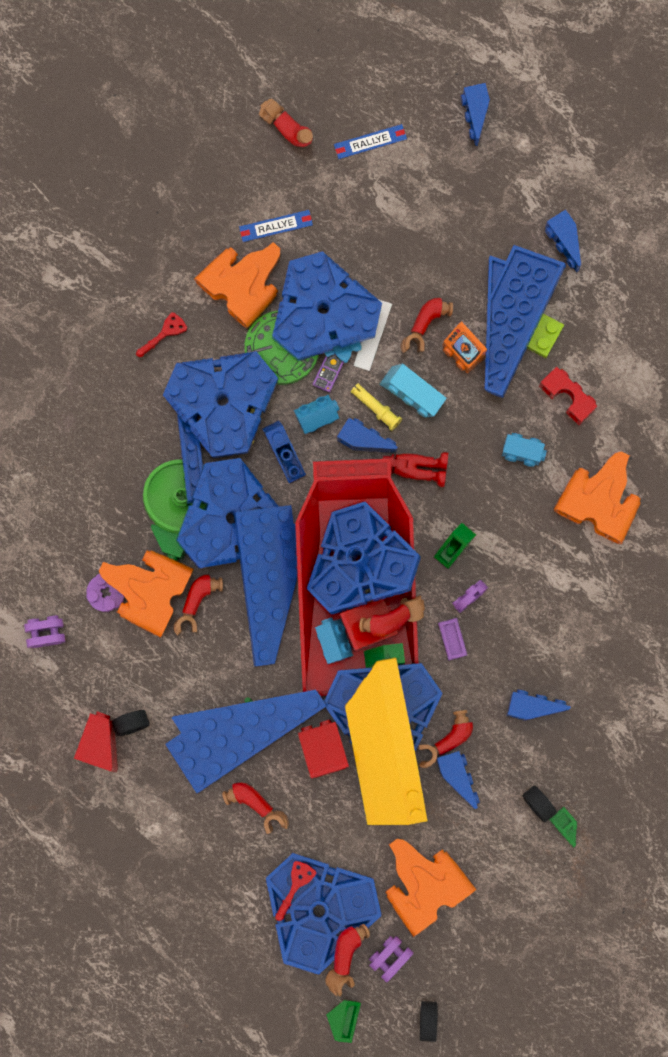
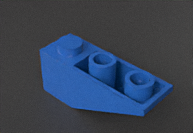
M486 83L464 87L463 95H461L462 106H466L467 111L465 112L466 123H470L471 127L469 129V136L471 140H474L475 146L479 143L490 101Z
M564 210L547 221L545 232L550 239L553 238L557 250L565 255L571 269L574 268L578 272L581 267L577 226L568 212Z
M348 418L337 436L338 442L355 451L396 453L398 450L396 442L390 438H382L379 436L380 433L373 428L367 429L363 426L364 423L356 418L354 420Z
M277 421L262 428L287 481L291 483L305 476L304 469L281 422Z
M517 689V692L511 693L506 716L529 720L570 710L571 706H567V702L555 699V702L548 701V697L536 694V697L528 696L529 692Z
M458 751L437 758L436 761L442 778L473 809H477V804L480 801L477 792L473 793L471 785L474 783L471 774L466 773L464 767L467 765L465 755H460Z

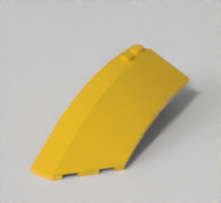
M396 658L376 661L370 673L364 678L356 689L355 694L345 705L367 825H410L426 822V809Z

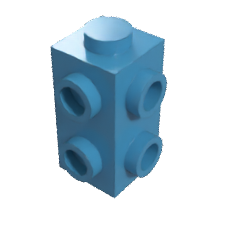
M329 395L317 398L309 404L300 406L294 412L300 427L307 434L339 419L337 411L340 409L336 400L332 401Z
M517 433L508 434L501 455L506 460L516 462V460L522 461L524 465L530 467L538 466L540 461L545 460L547 450H544L545 444L541 443V440L536 438L525 439Z
M328 618L321 621L322 625L315 627L327 664L353 656L352 648L341 619L333 621V618Z

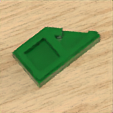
M562 807L549 821L574 848L576 846L577 821L565 807Z

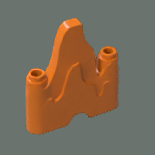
M274 242L263 250L246 255L233 267L231 266L237 260L238 254L231 247L225 249L194 278L198 286L212 299L226 300L228 313L245 328H248L277 297L278 290L274 285L265 286L267 279L280 259V248Z
M622 451L615 453L608 459L602 469L591 478H589L587 470L583 468L575 470L554 507V511L577 524L583 521H590L594 525L596 534L614 543L622 544L641 504V498L634 494L627 496L623 504H620L621 496L627 484L626 466L630 455Z
M152 550L151 552L146 551L142 561L147 566L153 568L154 572L130 564L115 566L103 562L99 569L101 578L121 593L128 601L126 604L121 603L117 611L120 617L161 638L173 614L170 599L183 593L194 568Z
M396 839L389 844L396 858V871L409 894L405 895L399 887L397 888L394 885L385 892L387 894L386 897L413 937L437 920V910L440 906L447 905L453 908L477 890L447 851L444 852L443 849L433 856L434 862H431L404 840Z

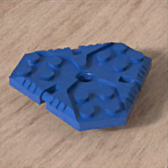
M323 251L289 261L282 291L283 300L279 304L272 339L299 361L333 351L334 346L339 345L340 348L375 338L382 307L381 301L368 292L359 282L349 278V274ZM343 283L347 285L345 289L341 287ZM290 299L296 300V304L290 303ZM319 309H326L328 312L325 313V314H322V313L318 312V310H319ZM335 334L336 338L331 339L330 335Z
M257 351L222 356L217 360L208 358L176 363L163 396L183 422L190 425L191 432L212 458L247 454L262 421L260 418L261 413H265L277 385L278 377ZM215 367H221L222 371L215 372ZM221 399L228 400V403L224 406L218 404ZM249 408L255 409L253 414L248 412ZM199 415L201 419L196 422L194 418Z
M241 458L210 462L203 465L191 498L194 499L193 504L188 506L176 539L177 543L198 568L228 564L240 560L239 552H235V546L238 545L235 519L232 524L228 523L226 520L228 513L234 516V512L279 507L269 493L263 491V486ZM255 494L260 498L257 502L252 497ZM201 503L207 504L205 510L199 508Z
M366 502L358 503L331 513L321 544L324 550L322 554L317 556L307 590L329 613L336 614L347 609L365 605L371 600L375 602L411 591L421 556L395 530L392 531L389 524ZM331 552H335L333 557H330ZM362 555L361 558L358 561H356V558ZM370 588V593L366 594L365 590Z
M422 663L398 665L409 724L411 721L417 723L415 730L410 728L415 752L423 737L422 731L424 727L427 728L442 696V691ZM372 667L338 670L324 700L327 705L326 709L344 735L347 734L350 739L351 735L345 705L355 694L356 689L364 678L370 673Z
M292 853L266 877L273 916L278 912L283 903L282 900H285L292 886L291 871L294 861L308 864L316 870V875L308 884L300 887L294 894L291 906H289L286 914H291L292 920L285 922L284 918L282 921H277L278 924H275L284 964L319 975L334 961L335 947L338 939L337 934L350 926L356 928L361 924H365L369 928L382 916L373 878L339 867L335 869L329 867V864ZM326 874L334 876L332 883L324 881ZM317 905L323 906L325 909L324 915L316 916L313 912L314 907Z

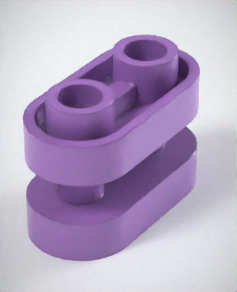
M49 616L44 621L30 619L27 620V624H24L25 633H31L32 637L26 640L27 648H38L66 642L65 634L58 633V629L64 627L63 619H59L58 616ZM50 630L51 635L39 637V632Z
M390 936L383 943L385 948L380 953L376 951L369 959L371 961L369 966L374 971L379 967L384 971L381 978L386 983L414 953L408 947L403 951L399 947L402 941L397 936L394 938ZM394 953L397 959L389 966L385 960Z

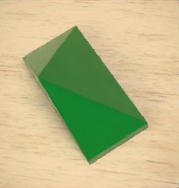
M344 1000L326 1014L335 1041L352 1043L361 1005L360 1002Z

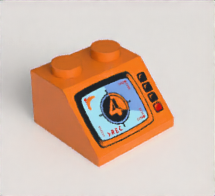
M462 321L443 341L444 353L448 357L452 356L456 361L457 367L461 371L465 370L467 374L485 359L487 348Z

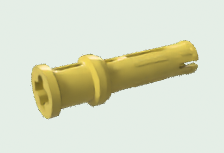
M359 383L356 384V388L353 387L351 393L377 414V419L379 421L382 420L388 425L390 431H393L400 424L402 418L400 416L397 417L391 412L389 406H383Z

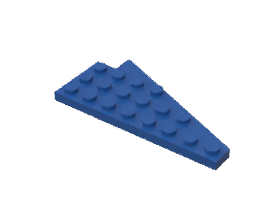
M513 245L506 261L490 255L485 363L486 392L501 398L504 397L566 267L564 262Z
M291 505L234 512L254 666L275 664L298 577L296 525L293 522Z
M311 690L173 716L172 720L181 734L165 745L195 792L199 793L327 707L317 690Z

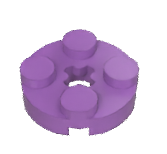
M100 574L96 575L87 586V600L98 611L109 612L114 609L116 610L125 600V597L107 584ZM110 588L109 592L111 595L103 598L101 591Z
M479 580L475 585L467 589L462 597L460 596L452 603L454 608L461 613L467 608V605L469 606L488 589V586Z

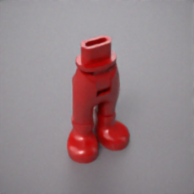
M442 452L440 457L436 459L434 457L409 453L392 454V456L383 455V459H391V474L394 473L408 479L433 480L439 487H445L446 471L424 470L417 467L447 470L449 452Z

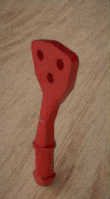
M173 312L170 313L164 321L162 331L157 337L138 349L136 356L143 357L167 336L186 332L187 326L182 318Z
M294 861L291 871L292 886L285 900H282L283 903L275 915L277 921H282L285 918L284 916L289 906H291V901L296 891L308 884L316 875V870L308 864Z

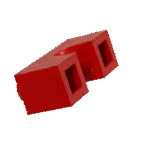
M556 367L540 382L539 387L551 399L561 393L569 395L572 399V405L567 409L566 414L580 426L596 410V401L590 395L587 396L577 382L573 383L568 378L569 375L565 370Z

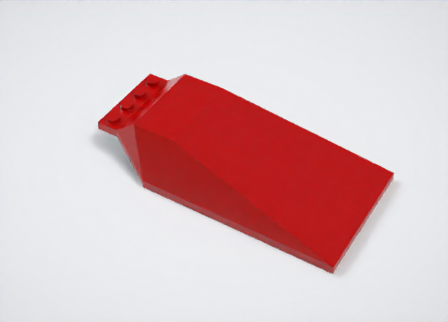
M390 458L313 461L314 481L295 522L303 692L317 690L321 696H327L338 670L366 668L364 651L379 646L403 643L405 664L418 663L417 621H407L400 627V630H397V636L355 653L352 648L353 656L327 664L315 627L322 625L321 621L328 618H333V621L341 619L340 613L351 609L331 614L307 590L317 556L322 554L324 550L321 544L333 511L366 502L389 524L392 531L395 530L414 549L413 517L391 478ZM362 555L358 556L356 558V561H358ZM415 578L411 591L384 599L385 602L389 601L392 610L401 605L402 598H407V600L416 598Z

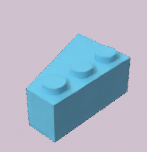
M404 364L392 366L379 384L402 399L407 405L417 409V412L425 418L434 417L447 399Z

